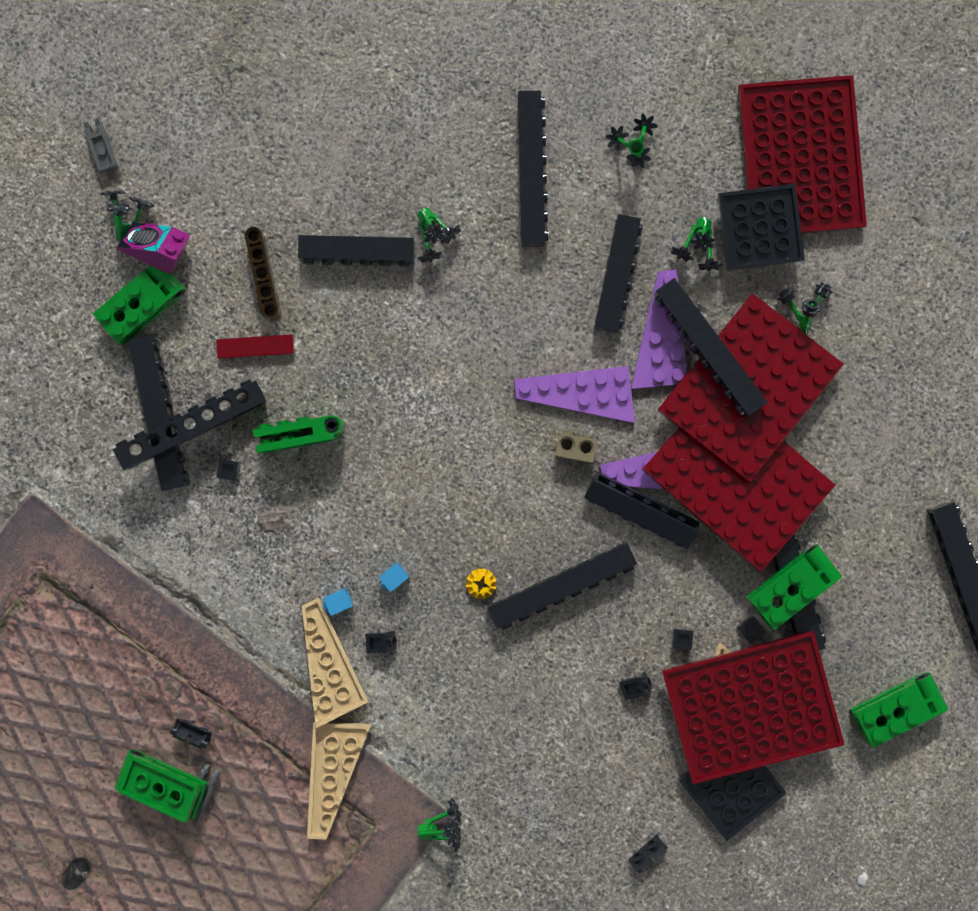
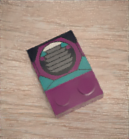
M132 222L116 249L171 275L186 250L190 235L172 226Z

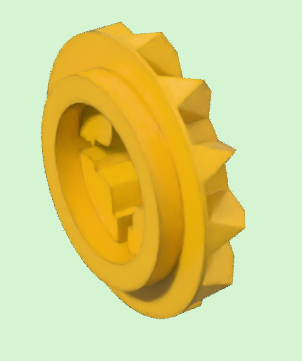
M476 569L467 577L466 588L469 594L476 599H486L492 596L496 590V578L487 569ZM485 576L484 583L489 587H482L480 592H478V585L473 581H480Z

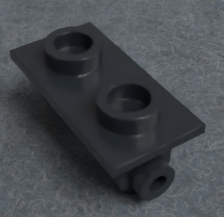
M176 718L175 726L170 731L173 738L183 742L188 737H191L189 744L199 749H206L212 736V732L206 728L198 727L187 720Z
M656 834L628 860L636 872L639 874L641 872L644 873L653 864L651 858L654 857L658 860L667 852L668 847Z

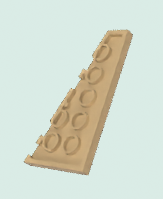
M320 598L301 606L315 728L368 703Z
M315 721L313 722L307 839H327L371 724L328 722L315 728Z

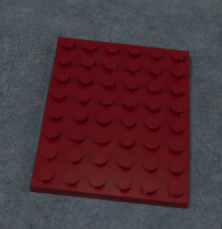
M846 75L739 84L738 94L747 190L795 184L801 233L867 227L854 76Z
M753 293L718 336L768 403L747 419L744 416L741 417L735 410L736 405L732 400L729 401L723 393L725 390L721 385H717L711 377L713 374L709 369L706 370L701 365V358H699L657 410L748 483L751 482L844 365V363Z
M680 428L675 431L642 469L759 572H762L836 486L784 440L751 482L748 483Z
M814 631L662 670L693 784L845 745Z

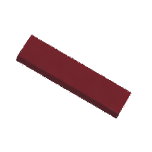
M293 334L216 339L218 359L295 354Z

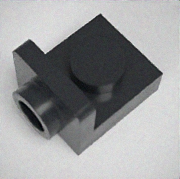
M395 631L365 634L367 653H387L396 650L397 638Z
M646 672L619 682L625 700L645 696L652 689L651 679L647 677Z

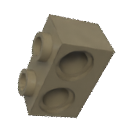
M563 430V434H558L554 456L589 463L594 462L597 440L593 439V435L582 434V437L574 436L575 432ZM564 439H568L572 443V447L569 450H565L561 446ZM584 442L588 443L591 447L590 452L587 454L583 453L580 449L581 444Z

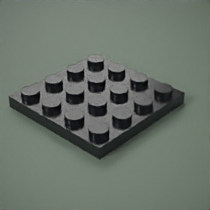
M795 184L718 193L727 271L805 261Z
M766 766L696 784L692 783L689 770L678 778L726 841L787 794Z

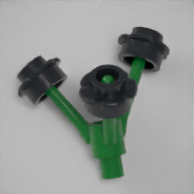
M821 282L820 285H815L814 293L818 297L816 300L807 299L802 303V314L798 312L792 302V299L796 297L793 293L794 289L789 290V288H786L778 293L780 297L777 300H780L782 305L788 302L797 321H799L801 331L805 334H808L812 317L821 311L819 303L822 297L828 299L830 294H833L832 287L826 283Z

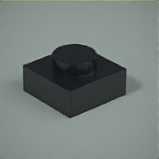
M220 459L216 478L237 481L240 462Z
M754 616L737 626L748 643H751L765 633Z
M673 628L672 648L692 650L694 631Z

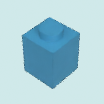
M396 562L379 576V584L385 591L389 590L392 592L409 578V575L399 562Z
M347 588L324 597V602H322L325 612H329L331 616L354 605Z

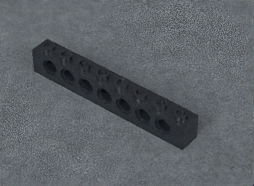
M247 380L241 383V387L236 390L233 388L223 392L224 396L218 399L214 396L206 400V404L201 407L196 405L187 410L188 413L183 416L177 414L169 418L170 422L164 425L161 422L152 426V431L139 432L134 435L135 439L129 442L123 440L115 444L116 448L112 450L123 471L130 470L265 404L266 399L257 381L251 382V380ZM244 393L248 396V401L240 403L237 400V396ZM228 402L231 408L229 411L224 412L219 408L220 404ZM209 410L213 413V418L211 420H204L202 413ZM193 419L196 422L195 427L187 429L184 426L185 421ZM172 427L178 430L177 435L173 438L168 437L166 434L167 430ZM152 436H157L160 439L157 446L149 445V439ZM132 446H141V453L139 455H132Z

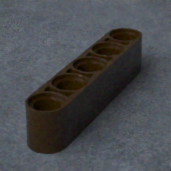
M249 227L245 231V241L260 310L266 319L276 321L281 316V308L266 239L259 228ZM259 233V238L256 241H251V235ZM262 251L263 257L260 260H256L255 254ZM267 270V276L260 279L259 272ZM270 288L271 295L263 297V291ZM275 307V314L268 316V308Z

